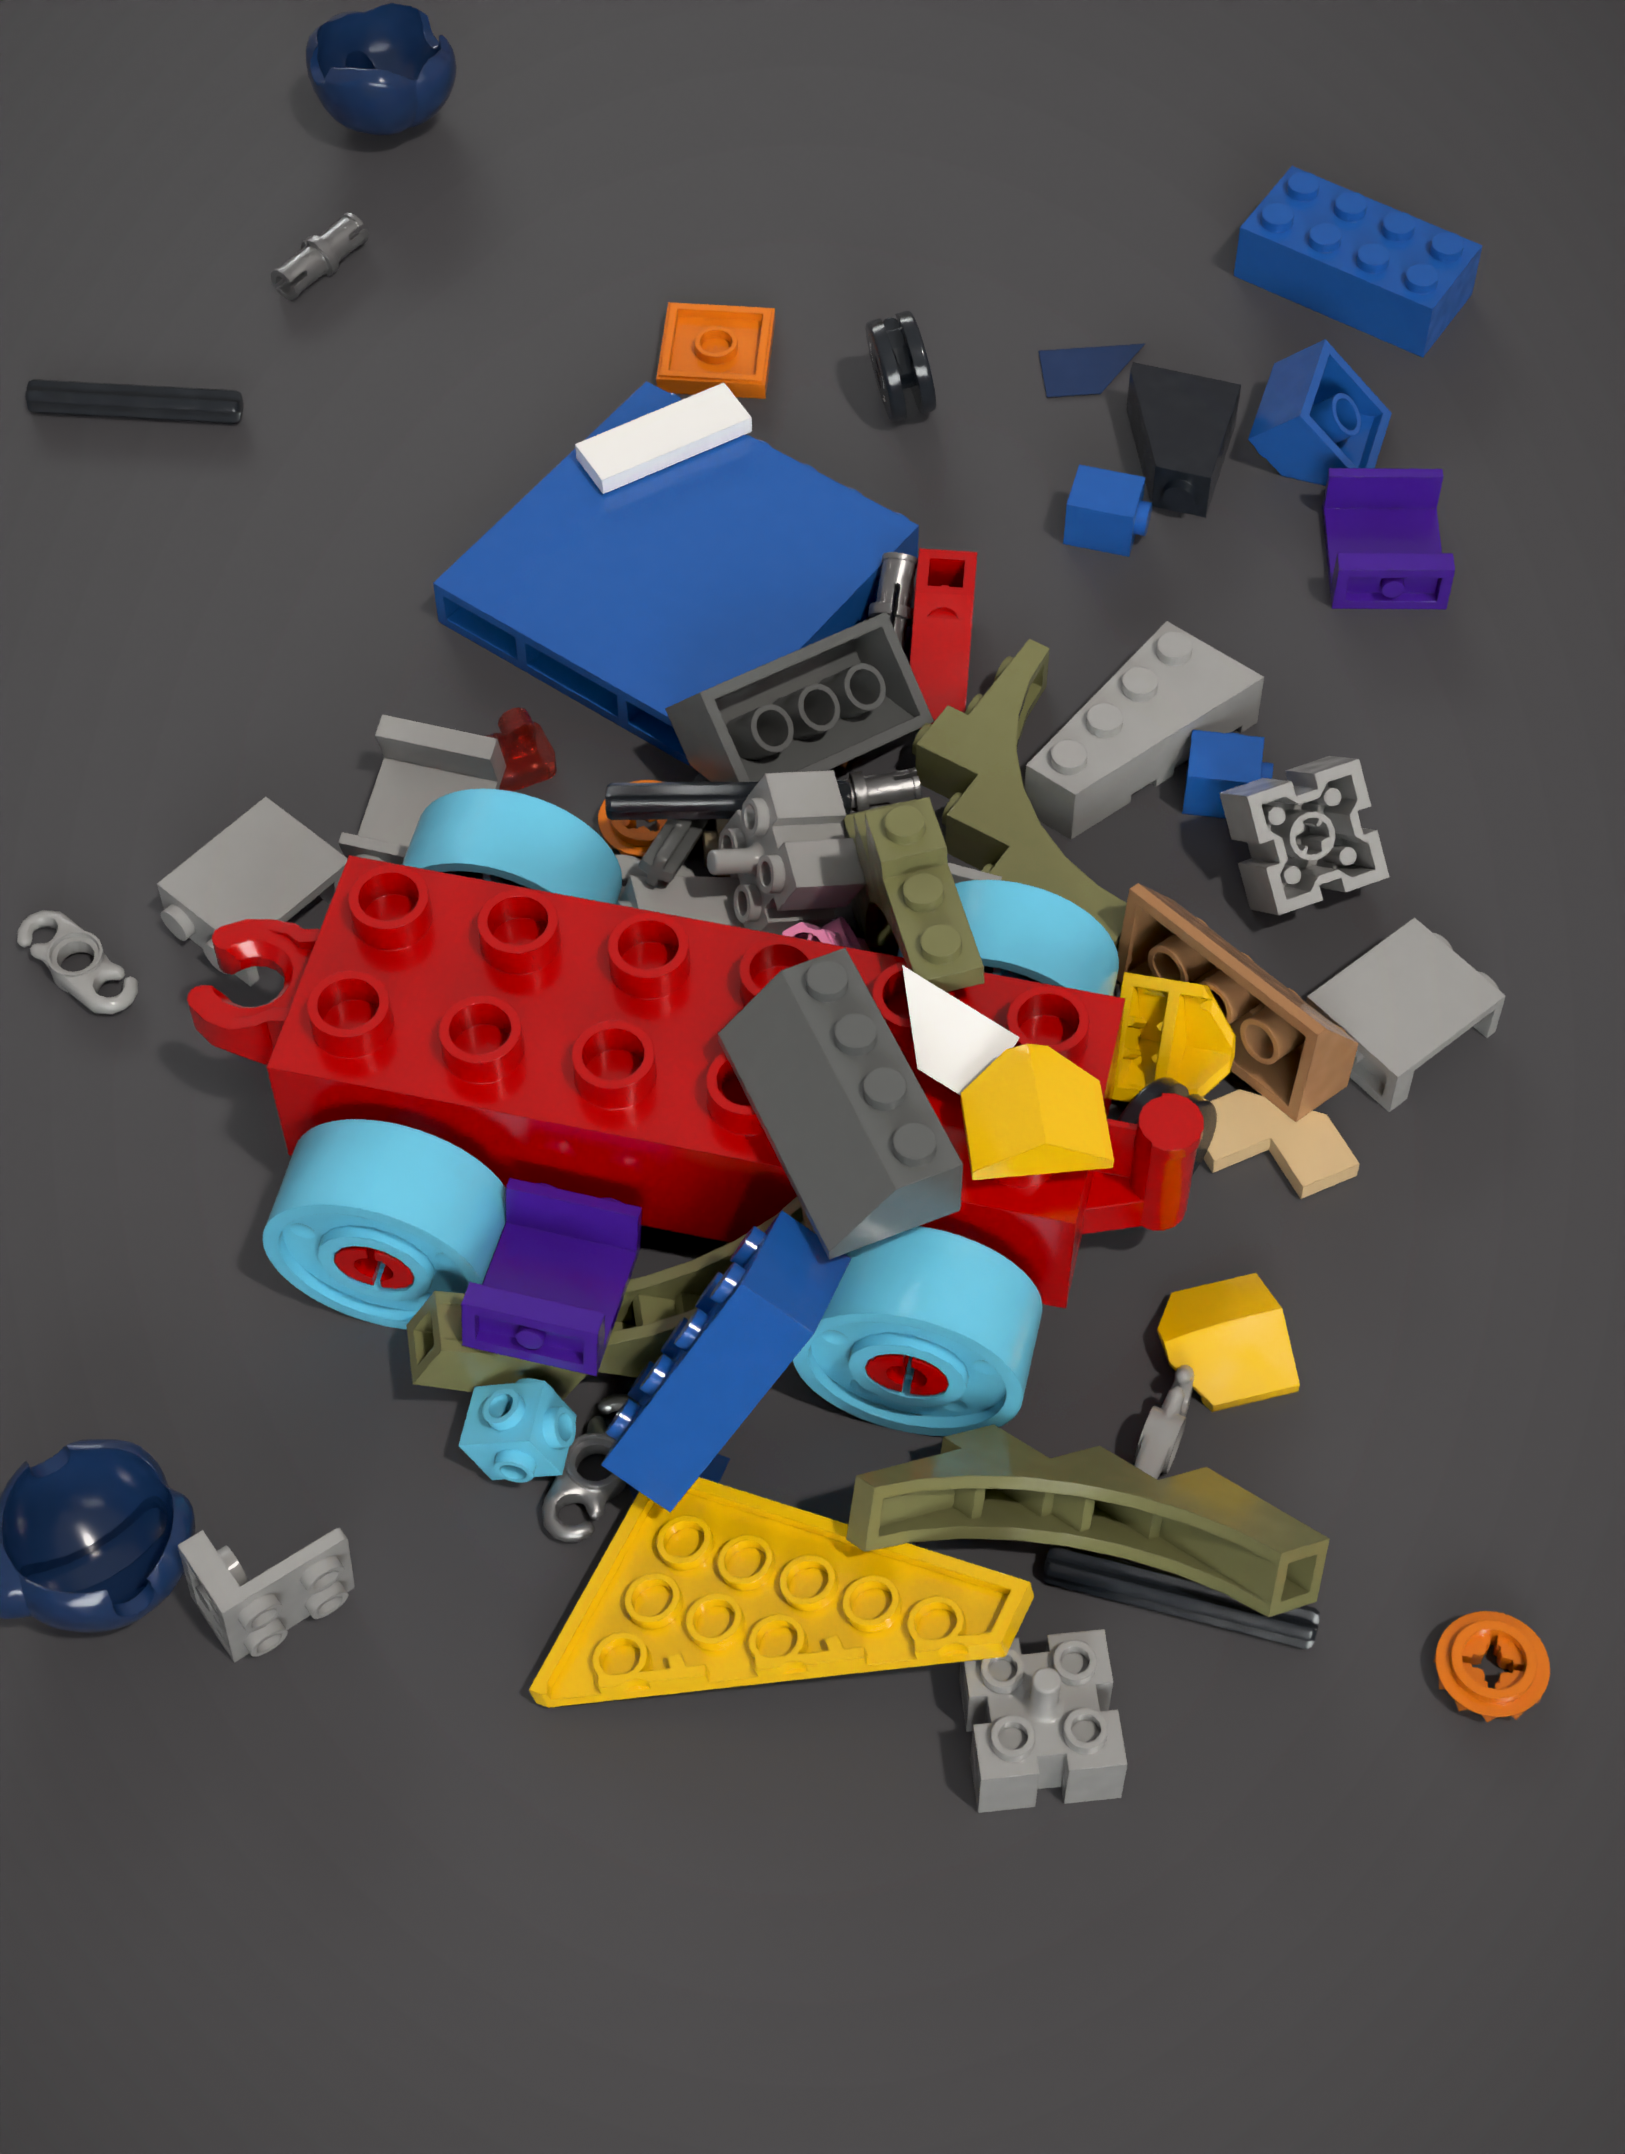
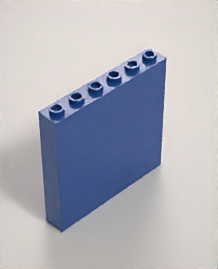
M646 381L586 439L682 399L678 395L666 392ZM747 434L605 494L600 491L576 459V449H574L433 582L438 622L692 767L687 760L665 708L863 622L868 617L870 604L876 602L883 554L898 552L918 558L919 525L910 521L903 514L893 512L864 497L859 491L847 488L819 473L812 466L800 463L772 448L765 441L755 439Z

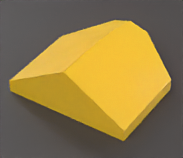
M1124 972L1120 997L1125 998L1112 1099L1131 1102L1144 1087L1162 1077H1170L1183 1084L1188 1089L1189 1095L1199 1094L1204 1097L1230 1074L1235 1057L1236 1035L1208 985Z
M1024 1044L1006 1049L961 1092L960 1103L972 1180L1113 1168L1114 1157L1100 1081L1049 1046Z
M1257 1273L1171 1292L1157 1328V1333L1169 1365L1175 1371L1181 1365H1189L1193 1369V1389L1201 1396L1203 1404L1210 1411L1215 1412L1299 1391L1300 1383L1283 1309Z

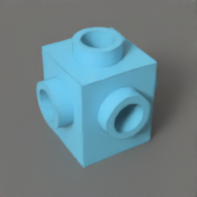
M523 1378L515 1383L475 1386L458 1446L491 1480L505 1479L523 1483L531 1481L533 1477L562 1475L569 1447L575 1439L577 1415L545 1380Z

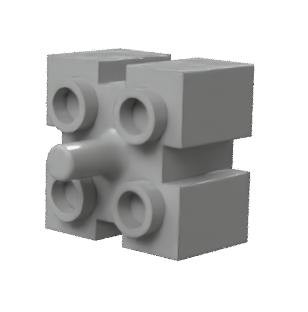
M1327 756L1285 770L1288 781L1261 778L1219 793L1231 840L1248 843L1251 859L1239 862L1238 866L1251 910L1281 915L1322 901L1320 888L1348 892L1389 878L1378 830L1361 827L1358 811L1371 807L1359 759Z
M834 770L765 773L744 801L742 810H737L719 833V849L711 850L708 853L707 868L712 875L730 874L731 878H739L741 885L737 886L734 893V910L736 917L744 924L745 928L782 935L783 931L801 922L822 927L836 919L833 908L846 907L866 884L853 838H845L841 827V821L846 817V812Z
M1105 1629L1047 1635L1045 1652L1021 1654L1019 1638H1014L1006 1657L960 1662L959 1684L966 1732L973 1731L970 1761L978 1813L1035 1807L1037 1790L1061 1787L1064 1804L1121 1798L1127 1770V1759L1118 1710H1109L1114 1682Z

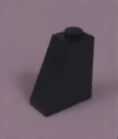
M1135 362L1132 363L1126 410L1143 476L1146 477L1145 484L1152 506L1206 518L1236 425L1241 384Z

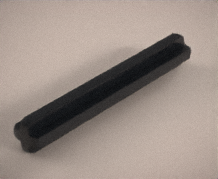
M33 379L28 382L25 393L28 410L33 413L238 423L241 421L244 409L241 392L228 389Z
M837 781L845 812L848 815L852 806L851 787L846 781ZM758 782L610 783L605 791L606 815L611 820L731 819L737 810H742L744 801Z
M1051 1545L1045 1561L1043 1575L1044 1580L1048 1584L1304 1649L1311 1648L1316 1639L1320 1612L1314 1607L1303 1606L1268 1618L1226 1594L1177 1574L1068 1546Z

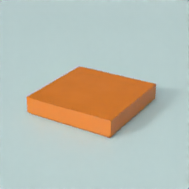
M668 302L656 377L657 387L674 394L695 395L725 383L735 397L766 399L775 329V308Z

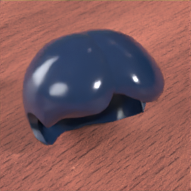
M390 3L365 12L350 11L337 14L313 31L308 38L306 46L308 77L324 109L337 122L357 132L391 135L420 125L440 111L448 100L455 83L457 65L451 45L443 35H439L438 41L432 33L428 16L412 6Z
M118 1439L79 1440L64 1446L53 1457L36 1466L30 1467L28 1462L25 1461L7 1482L0 1496V1618L17 1619L32 1616L36 1620L54 1628L85 1633L109 1631L137 1622L159 1606L170 1595L185 1573L178 1544L195 1535L196 1526L193 1506L184 1494L169 1487L158 1462L141 1446L130 1441Z

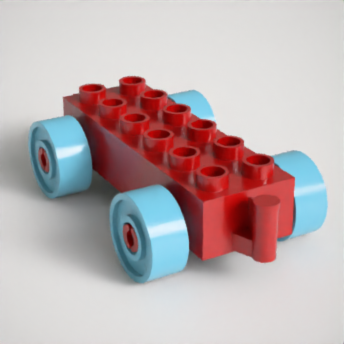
M499 789L461 790L449 793L433 801L425 808L419 818L402 865L349 855L321 929H303L296 923L274 919H244L216 929L212 934V943L219 968L224 973L234 975L243 969L261 966L276 970L284 977L283 989L268 1004L258 1007L240 1006L233 1003L226 995L212 985L196 986L190 990L187 996L195 1029L211 1045L267 1065L288 1154L292 1156L263 1231V1247L269 1260L286 1280L316 1301L363 1321L407 1330L406 1325L434 1291L465 1293L469 1282L483 1284L506 1223V1186L509 1178L531 1183H546L558 1189L598 1198H613L625 1204L642 1207L641 1225L730 1243L747 1234L753 1226L758 1227L779 1213L797 1195L718 1041V1033L781 970L846 948L963 1163L960 1211L846 1253L851 1258V1261L814 1335L793 1359V1363L800 1377L813 1391L841 1410L883 1427L920 1435L949 1436L993 1424L1001 1427L1017 1415L1024 1397L1043 1312L1042 1304L1066 1309L1082 1234L1139 1226L1149 1230L1164 1231L1180 1223L1187 1211L1196 1151L1203 1136L1204 1118L1199 1107L1189 1098L1176 1093H1162L1161 1097L1152 1099L1143 1106L1139 1114L1138 1124L1108 1119L1115 1085L1125 998L1113 996L1119 970V957L1116 946L1109 933L1092 915L1057 894L1026 884L1002 880L955 883L984 966L985 983L947 993L1020 1037L1014 1047L1024 1044L1049 1046L1098 1079L1101 1085L1114 1157L1113 1168L972 1180L960 1095L917 1069L902 965L906 968L908 967L900 948L898 955L893 956L617 905L616 902L622 888L621 868L612 849L596 831L573 814L554 804L526 794Z

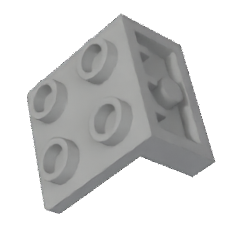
M341 1528L332 1530L248 1581L242 1566L231 1549L225 1545L216 1551L203 1530L178 1544L190 1595L234 1663L249 1653L251 1656L257 1657L271 1651L286 1638L289 1628L310 1615L314 1619H319L331 1614L344 1604L349 1596L348 1592L355 1587L349 1542Z

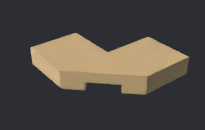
M1241 1089L1210 1101L1217 1111V1123L1213 1139L1203 1159L1212 1173L1269 1150L1300 1199L1357 1176L1360 1163L1327 1114L1312 1110L1295 1122L1266 1097Z

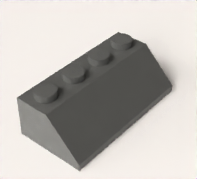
M887 612L665 708L689 764L711 782H758L765 773L828 771L923 727L926 723L934 722Z
M846 948L781 970L718 1033V1041L829 1260L960 1211L963 1163Z

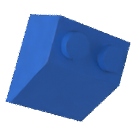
M1324 339L1274 363L1248 440L1253 444L1256 451L1266 458L1281 476L1326 486L1329 468H1375L1392 413L1330 343Z

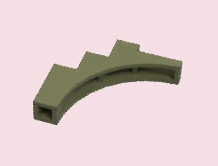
M1029 639L1015 658L1008 656L1003 661L996 674L994 684L984 696L978 694L973 698L966 713L948 705L933 724L926 723L923 725L912 747V754L916 756L917 776H919L920 785L950 799L942 815V824L946 826L945 843L947 854L982 872L1001 876L1002 881L1034 886L1073 902L1092 915L1105 928L1114 941L1118 952L1127 903L1097 886L1063 855L1040 824L1023 786L1017 749L1027 718L1047 688L1050 648Z
M930 797L903 801L846 815L843 819L845 838H853L866 882L863 888L851 900L852 910L861 938L865 939L870 951L881 953L900 948L909 970L945 992L985 983L984 966L948 866L947 846Z
M795 1197L782 1211L815 1233L798 1197ZM779 1213L757 1228L765 1232ZM747 1234L692 1261L644 1277L630 1279L598 1372L638 1377L649 1361L656 1363L661 1355L664 1354L661 1352V1349L683 1317L690 1319L698 1309L695 1305L718 1272L724 1275L733 1262L730 1259ZM434 1291L406 1325L412 1383L414 1385L473 1392L475 1386L515 1383L519 1379L532 1378L541 1381L545 1380L558 1396L564 1400L581 1380L588 1375L462 1346L461 1303L465 1293Z
M994 1424L943 1437L941 1453L938 1455L856 1475L846 1540L864 1552L905 1543L950 1539L1017 1540L1068 1546L1125 1558L1177 1574L1226 1594L1268 1618L1317 1602L1330 1540L1325 1535L1208 1467L1157 1480L1100 1445L1049 1458Z

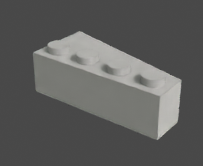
M1166 621L1027 763L1024 789L1038 820L1071 840L1131 802V795L1151 783L1154 786H1158L1172 777L1174 768L1188 760L1192 730L1229 733L1237 729L1242 733L1252 727L1258 720L1264 676Z

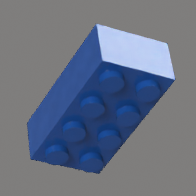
M1291 166L1241 225L1234 276L1423 358L1471 297L1483 245L1322 179L1312 173Z
M782 1210L765 1232L753 1226L730 1259L733 1262L724 1275L718 1272L695 1305L698 1309L690 1319L686 1317L681 1319L661 1349V1352L664 1354L661 1355L656 1363L649 1361L629 1389L627 1395L635 1400L636 1403L629 1398L620 1408L605 1432L615 1441L601 1465L668 1512L674 1509L814 1335L851 1261V1258L846 1254L829 1260L817 1235Z

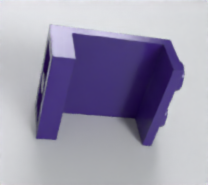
M1329 468L1322 504L1332 609H1447L1455 574L1453 553H1442L1437 505L1443 482V469Z
M509 1178L506 1186V1223L482 1285L469 1282L461 1303L462 1346L597 1377L640 1252L642 1207L625 1204L613 1198H598L562 1190L546 1183H531Z

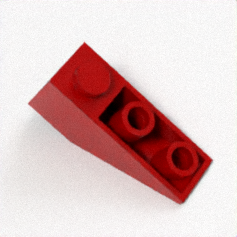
M919 548L910 667L934 722L948 705L966 713L975 605L977 552Z

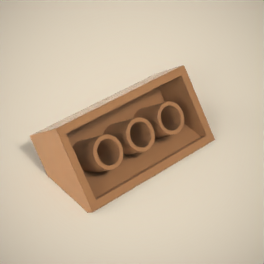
M1139 883L1129 889L1118 949L1119 970L1117 980L1120 983L1123 981L1124 972L1208 985L1236 1035L1235 1057L1231 1071L1295 1122L1348 1086L1359 1043L1350 1037L1344 1029L1333 1024L1302 1000L1295 991L1285 987L1254 963L1248 955L1240 952L1210 929L1203 920L1192 915L1174 900Z

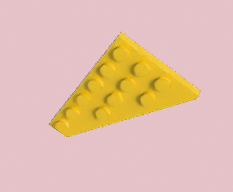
M698 1477L671 1512H668L641 1492L637 1494L529 1691L537 1704L550 1708L1006 1657L1031 1605L1034 1593L1029 1581L909 1543L864 1552L846 1540L848 1524Z

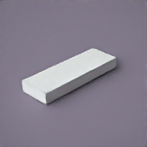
M721 383L575 444L576 459L600 491L605 494L752 432V417L726 384Z

